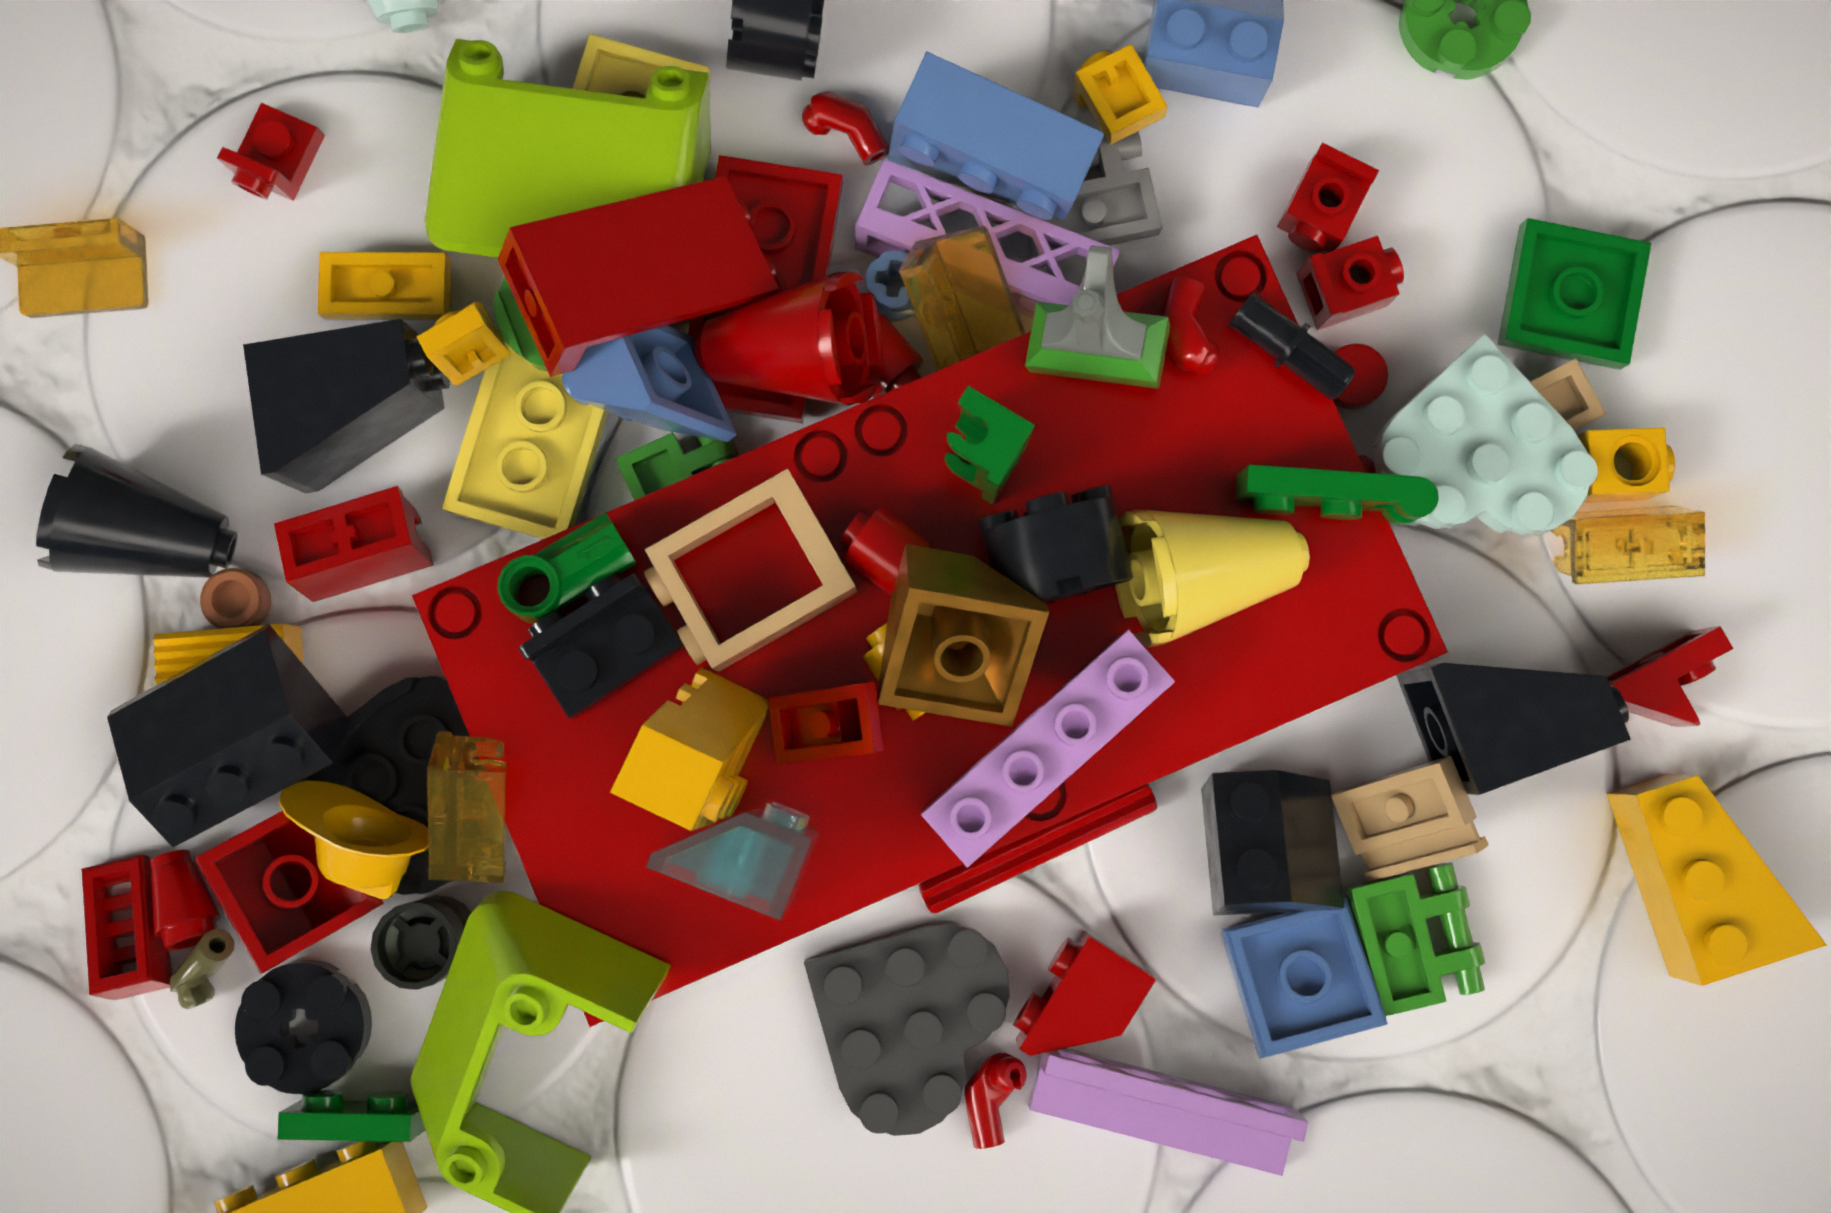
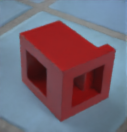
M1322 142L1309 161L1277 228L1289 233V240L1304 250L1320 253L1322 250L1326 252L1336 250L1344 240L1379 170ZM1319 195L1337 203L1338 206L1327 207L1323 205Z
M1378 235L1325 254L1320 252L1309 256L1296 272L1317 330L1387 307L1400 294L1397 285L1402 284L1404 281V270L1399 255L1392 247L1383 250ZM1359 266L1365 284L1356 283L1351 278L1350 267Z

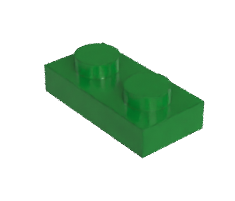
M319 1090L303 1093L302 1100L279 1112L277 1140L411 1142L424 1132L425 1128L416 1102H408V1093L374 1092L368 1094L367 1101H343L342 1091Z

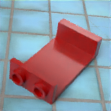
M726 176L510 227L497 259L550 377L574 371L587 347L734 306H744L775 295L779 291L774 264L766 254L762 253L751 230L748 209L740 198H736Z

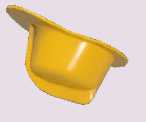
M303 781L281 791L279 805L284 814L299 827L315 836L317 864L320 872L326 879L382 900L389 899L396 893L412 855L425 851L432 844V832L424 824L399 815L349 787L323 781Z

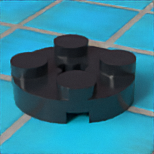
M317 960L296 961L269 971L258 981L250 984L242 994L241 1005L238 1008L235 1021L237 1049L242 1061L245 1063V1071L250 1080L261 1086H270L280 1092L303 1094L324 1089L347 1074L352 1069L356 1060L364 1053L371 1036V1010L366 995L357 984L352 985L346 976L337 972L340 970L339 968L330 963ZM296 1009H305L307 1020H317L318 1032L307 1037V1044L298 1042L297 1036L291 1034L289 1030V1021L296 1018Z

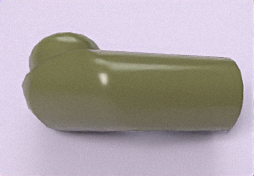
M215 929L205 933L171 975L170 991L177 992L178 1002L182 1008L192 1009L213 999L215 989L208 978L217 973L232 954L235 946L234 939L225 930Z

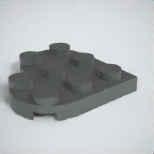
M955 922L930 923L812 957L804 961L839 1089L850 1111L861 1120L867 1130L876 1134L887 1133L893 1136L920 1134L941 1123L948 1114L952 1113L959 1106L961 1092L966 1079L964 1051L987 1040L991 1033L1003 1024L1010 997L1008 970L992 942L988 941L977 930L961 926Z

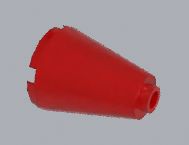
M849 271L836 272L707 319L702 331L696 337V359L700 367L706 370L709 377L716 382L844 405L866 403L875 394L878 383L867 384L870 366H881L883 354L881 324L876 302L871 292H859L855 283L864 280L859 273Z

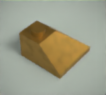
M906 544L890 601L877 704L1012 727L1048 618V605L974 556Z

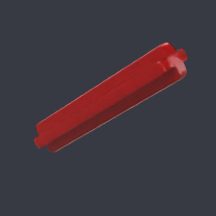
M1149 784L1141 786L981 856L968 868L963 864L919 884L920 894L931 913L943 911L1154 812L1157 809L1156 798Z

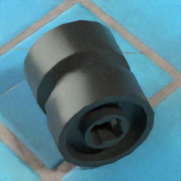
M439 895L394 907L381 917L373 931L370 950L374 966L385 980L399 988L417 990L446 979L471 911L465 904L453 897Z

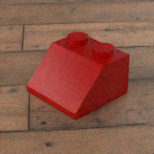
M283 810L195 857L199 870L260 975L384 904L382 899L326 879L318 868L315 836L290 820Z

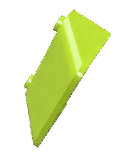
M455 39L446 62L424 220L427 237L438 248L498 258L510 227L704 181L711 155L708 72L685 70L677 66L658 68L651 75V82L645 98L504 80L502 79L504 75L503 59L495 45L484 40Z

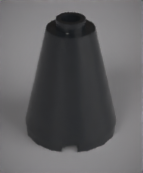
M75 444L66 451L62 458L75 461L68 477L54 474L48 486L40 513L36 546L49 549V556L37 559L38 566L55 572L211 578L217 567L226 569L229 567L235 552L238 534L235 531L228 530L229 519L226 515L93 448Z

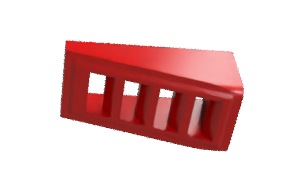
M141 854L81 869L89 995L119 1000L170 988V977L172 975L169 951L165 950L162 938L154 937L152 871L149 863L150 858L147 855ZM131 882V892L107 897L106 887ZM133 908V918L112 922L111 913ZM135 935V945L122 948L117 947L116 939ZM136 962L137 970L122 973L121 965Z

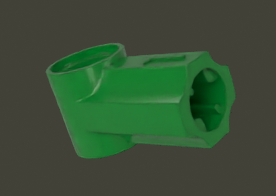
M605 512L533 556L524 555L511 560L503 568L498 578V593L501 602L521 620L535 624L552 612L560 609L565 611L567 606L584 597L586 591L593 585L614 573L619 572L622 574L637 565V562ZM534 575L548 577L550 591L547 598L542 603L533 607L521 605L519 589L522 583Z

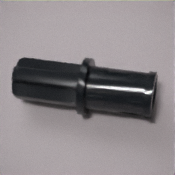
M1254 291L1228 326L1237 330L1273 357L1276 361L1272 366L1276 369L1283 364L1328 399L1334 400L1340 396L1354 378L1355 370L1353 366L1308 334L1307 331L1310 329V325L1305 323L1300 327Z

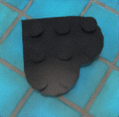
M438 676L405 678L383 689L349 715L348 718L351 722L333 764L299 781H323L349 787L399 815L424 824L432 832V844L425 851L412 855L407 870L402 876L396 893L402 895L432 892L454 881L471 862L475 849L478 848L482 841L483 831L478 822V812L467 790L484 771L446 678Z

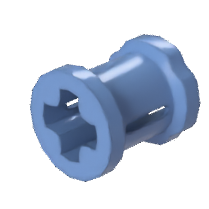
M886 251L869 264L866 272L867 293H872L878 315L884 314L891 322L903 321L913 316L919 309L923 298L922 270L914 263L909 254L901 251ZM891 277L902 278L903 287H901L898 297H889L886 294V286H889Z

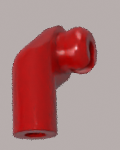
M826 91L812 96L811 104L803 108L801 114L802 122L813 135H826L831 128L846 133L864 165H872L889 154L890 147L868 108L862 103Z
M1176 276L1173 278L1161 316L1168 317L1170 321L1166 353L1174 365L1182 371H1191L1197 375H1205L1217 366L1220 357L1218 346L1215 342L1209 341V337L1195 319L1205 287L1194 279Z
M998 1053L985 1059L965 1085L964 1098L973 1146L976 1149L992 1148L1005 1142L999 1107L1015 1088L1021 1090L1027 1079L1025 1065L1020 1059L1010 1054Z

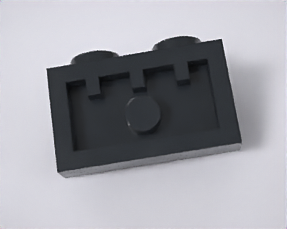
M618 572L602 579L586 591L585 595L589 602L569 615H566L563 609H560L543 617L528 629L532 639L518 647L524 659L534 663L570 719H574L685 647L677 631L644 580L635 574H631L623 579Z

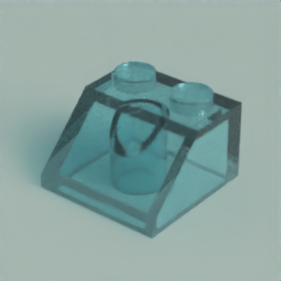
M772 801V804H766L764 810L757 808L742 813L651 853L646 867L781 920L792 905L820 832L807 828L810 815Z

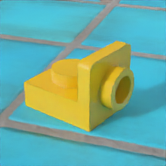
M1132 44L1114 53L1111 50L1100 51L1088 58L1081 65L1080 69L1075 72L1073 98L1079 108L1088 106L1100 129L1105 133L1104 136L1110 145L1166 117L1168 106Z
M474 302L462 310L452 311L443 315L431 328L416 336L427 358L455 386L511 355L489 313L480 302Z

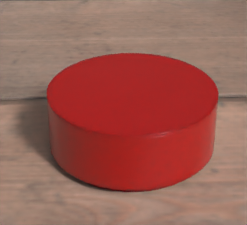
M1357 343L1345 345L1334 352L1353 366L1355 370L1354 378L1340 396L1333 400L1335 405L1344 409L1354 410L1366 407L1375 401L1383 393L1388 382V368L1380 353L1370 346Z

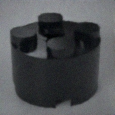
M732 0L730 19H732L731 30H733L732 40L728 39L726 68L800 81L802 77L814 79L824 0Z
M1110 485L1095 487L1071 495L1072 504L1068 503L1066 492L1032 499L1025 502L1027 511L1023 513L1024 517L1019 518L1017 510H1010L979 519L978 525L989 566L1045 604L1054 603L1055 600L1074 595L1077 597L1132 580L1134 578L1131 570L1132 564Z

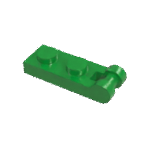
M1247 465L1236 477L1235 501L1254 502L1253 512L1267 515L1294 514L1295 505L1321 507L1320 516L1323 518L1354 520L1362 518V510L1381 511L1386 520L1401 526L1410 524L1432 513L1437 507L1439 500L1438 490L1434 483L1427 478L1419 476Z

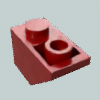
M1084 930L1076 942L1067 937L1048 967V971L1055 975L1042 997L1033 992L1020 1009L1013 1023L1014 1027L1021 1030L1016 1037L1018 1048L1027 1055L1034 1056L1122 1036L1156 979L1148 971Z

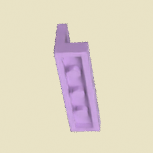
M883 159L855 225L856 250L879 258L886 251L907 253L912 257L914 263L921 268L923 276L1033 319L1037 301L1070 305L1071 300L1075 297L1080 287L1064 279L1057 264L1058 261L1075 254L1087 258L1089 248L1092 245L1111 247L886 159ZM890 182L915 191L923 209L901 217L880 209V205ZM930 198H933L941 202L933 205ZM957 209L974 214L982 232L962 240L946 234L939 216ZM929 221L932 228L921 225V223ZM989 221L995 222L1000 225L992 228ZM1017 231L1031 236L1040 256L1022 263L1006 258L998 239ZM1048 243L1059 248L1051 251ZM988 244L990 251L979 246ZM1111 247L1114 267L1120 250ZM1046 266L1049 274L1042 272L1038 269Z
M1068 1048L1040 1055L1028 1104L1031 1111L1283 1176L1291 1139L1304 1142L1309 1123L1291 1106Z

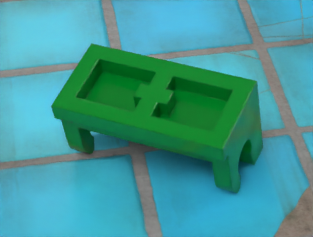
M967 386L958 401L961 411L960 418L955 425V428L966 439L964 440L961 435L953 432L947 433L948 445L957 455L947 453L944 460L953 474L983 491L981 498L993 505L1027 449L1035 425L972 387ZM958 456L970 462L971 464H966L962 462Z

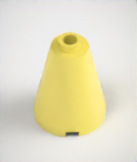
M1155 510L1127 511L1119 517L1121 526H1127L1125 542L1134 578L1128 582L1115 585L1124 618L1137 616L1144 632L1134 633L1133 635L1141 644L1147 647L1169 643L1289 590L1300 583L1303 572L1309 566L1310 556L1306 539L1300 532H1296L1287 521Z

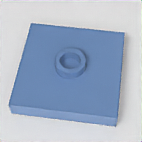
M1347 897L1343 898L1344 908L1342 910L1288 912L1227 928L1220 932L1259 1059L1388 1024Z

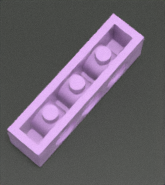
M1127 630L1112 641L921 812V816L968 868L1175 681L1137 638Z

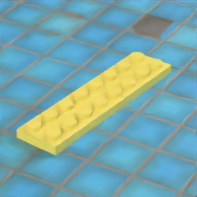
M589 34L572 89L645 98L652 73L664 66H677L685 70L708 72L709 83L712 76L709 67ZM504 340L511 355L484 370L442 510L543 540L575 526L609 411L577 402L564 388L562 383L563 374L550 377L547 371L537 369L518 355Z

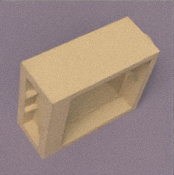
M788 469L645 549L654 566L644 571V574L661 604L665 607L674 602L687 625L678 629L677 632L689 655L696 665L707 660L711 668L719 672L858 593L855 584ZM776 503L823 586L725 642L720 643L674 560Z

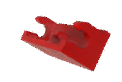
M395 486L274 523L286 583L310 601L316 602L434 566L430 549L420 539L416 531L415 525L422 524L417 510L403 496L402 490Z

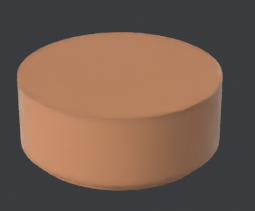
M227 568L216 572L206 581L201 591L200 605L203 615L208 622L219 629L259 626L270 611L271 594L265 581L257 574L239 568Z

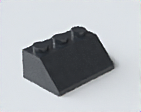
M270 624L263 626L114 708L107 716L129 802L173 848L333 764L351 722Z

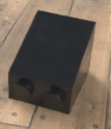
M395 319L243 344L261 475L303 493L318 492L445 409L442 389L450 387V380L427 358L416 337L420 334L402 319Z
M1439 663L1416 667L1396 675L1429 762L1451 756L1467 794L1481 795L1631 740L1625 725L1629 720L1627 705L1619 690L1609 685L1606 676L1453 663Z

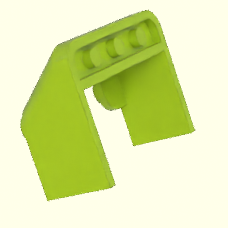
M498 891L487 895L467 919L410 1081L411 1090L429 1143L443 1177L453 1186L510 1213H561L592 1156L476 1103L503 1028L505 1026L527 1036L548 1034L558 1026L567 1011L568 1005H571L632 1034L666 978L671 965L516 893Z

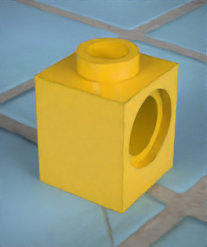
M1665 427L1588 430L1577 435L1586 452L1595 460L1598 468L1597 478L1589 486L1587 498L1584 502L1646 500L1670 491L1669 482L1672 480L1675 472V456L1671 446L1666 445ZM1616 451L1624 454L1631 463L1632 474L1629 480L1620 476L1615 469L1614 455Z

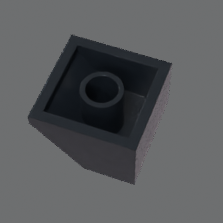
M1281 770L1212 773L1201 788L1213 916L1342 910L1344 908L1330 780Z

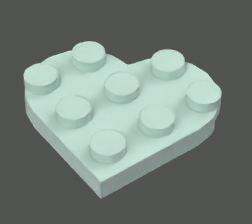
M1486 334L1475 340L1393 415L1373 442V447H1376L1373 461L1377 474L1427 478L1434 483L1438 490L1439 500L1437 507L1425 517L1407 524L1411 526L1422 524L1435 529L1444 527L1451 529L1477 517L1494 531L1500 533L1512 531L1521 535H1542L1575 516L1587 498L1589 486L1594 483L1598 474L1595 460L1586 452L1585 447L1573 428Z

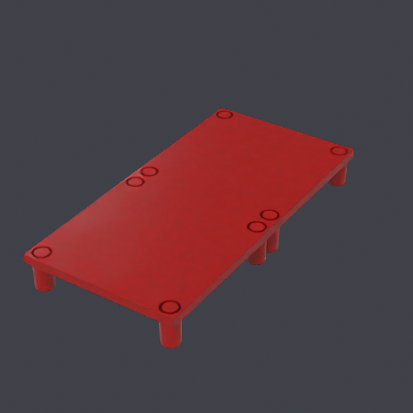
M1254 235L1116 294L1123 312L1161 316L1174 277L1183 276L1203 284L1205 288L1195 319L1209 337V341L1216 343L1220 352L1217 366L1208 374L1197 375L1191 371H1182L1174 365L1167 353H1165L1159 389L1032 373L1025 366L1031 331L870 399L866 403L856 405L606 512L637 562V565L623 572L621 576L624 579L631 574H635L643 579L676 631L687 624L676 604L672 602L664 607L651 588L644 571L654 565L645 549L786 469L790 471L841 562L848 549L841 545L839 540L860 510L872 516L881 506L933 542L931 548L971 555L989 566L978 525L979 519L1010 510H1017L1018 517H1024L1023 513L1027 511L1025 502L1032 499L1066 492L1068 503L1072 504L1071 495L1105 485H1110L1119 517L1127 511L1155 510L1283 520L1289 522L1296 532H1300L1306 539L1310 556L1309 566L1303 572L1300 583L1289 590L1164 645L1153 647L1143 645L1175 682L981 856L1448 653L1389 521L1385 519L1381 511L1362 510V518L1338 520L1321 517V507L1295 505L1294 514L1267 515L1253 512L1254 502L1235 501L1236 477L1247 465L1366 473L1333 399H1328L1283 364L1276 369L1272 366L1276 361L1273 357L1237 330L1228 326L1254 291L1260 294L1259 296L1270 303L1275 309L1298 324L1258 235ZM967 386L972 387L1035 425L1027 449L993 505L981 498L983 491L953 474L944 460L947 453L957 455L948 445L947 433L953 432L961 435L964 440L966 439L955 428V425L960 418L961 411L958 401ZM958 456L962 462L966 464H971L970 462ZM776 503L674 560L720 643L725 642L823 586ZM596 517L412 595L538 903L670 964L668 974L652 1000L963 865L964 863L921 816V812L1119 635L1127 630L1132 634L1144 632L1137 616L1124 618L1115 586L1077 597L1076 595L1047 604L1049 609L1048 618L1012 727L932 713H925L913 721L903 708L898 711L896 707L878 704L884 746L883 752L777 765L770 712H768L738 775L748 780V783L731 817L726 816L723 820L718 818L716 823L690 831L610 793L642 725L667 700L681 706L683 702L676 699L677 693L685 683L690 686L692 685L694 676L700 668L706 669L767 699L867 682L875 683L877 697L879 682L862 657L872 649L866 638L888 622L892 597L890 594L842 562L858 592L720 672L712 669L707 660L696 665L684 647L574 719L567 717L534 663L525 660L520 653L518 647L532 639L528 629L533 624L521 620L501 602L498 593V578L503 568L511 560L524 555L533 556ZM1121 526L1125 538L1127 526ZM534 575L522 583L519 589L521 605L533 607L542 603L547 598L550 591L548 577ZM586 595L567 606L564 611L565 614L569 615L589 602ZM584 1012L589 1027L604 1022Z

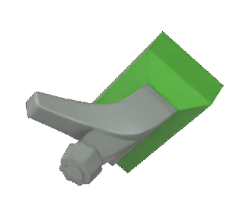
M1092 245L1088 251L1082 282L1075 297L1071 300V304L1036 302L1025 366L1032 373L1159 389L1170 321L1165 316L1123 312L1117 300L1114 285L1112 248Z

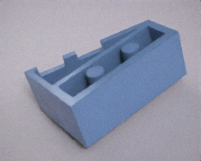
M926 51L894 120L888 160L1016 204L1024 212L1044 220H1050L1054 217L1064 221L1074 204L1105 133Z

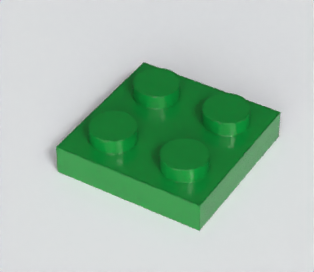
M1527 218L1519 225L1497 345L1570 360L1577 359L1579 362L1619 370L1630 365L1651 243Z

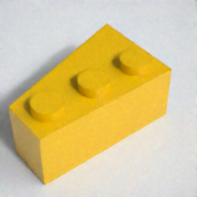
M703 668L696 672L691 686L685 683L679 689L676 699L683 702L681 706L667 700L642 725L610 793L690 831L716 823L718 818L723 820L726 816L731 817L748 783V780L738 775L769 712L767 698Z
M1665 774L1606 793L1670 977L1704 986L1827 946L1698 775Z

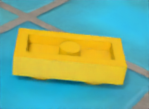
M319 252L317 314L325 320H438L450 312L452 259L446 253Z

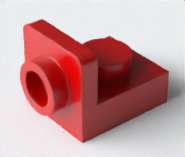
M261 103L237 153L222 147L217 159L234 173L231 182L244 191L268 200L272 191L294 201L325 135L318 127Z

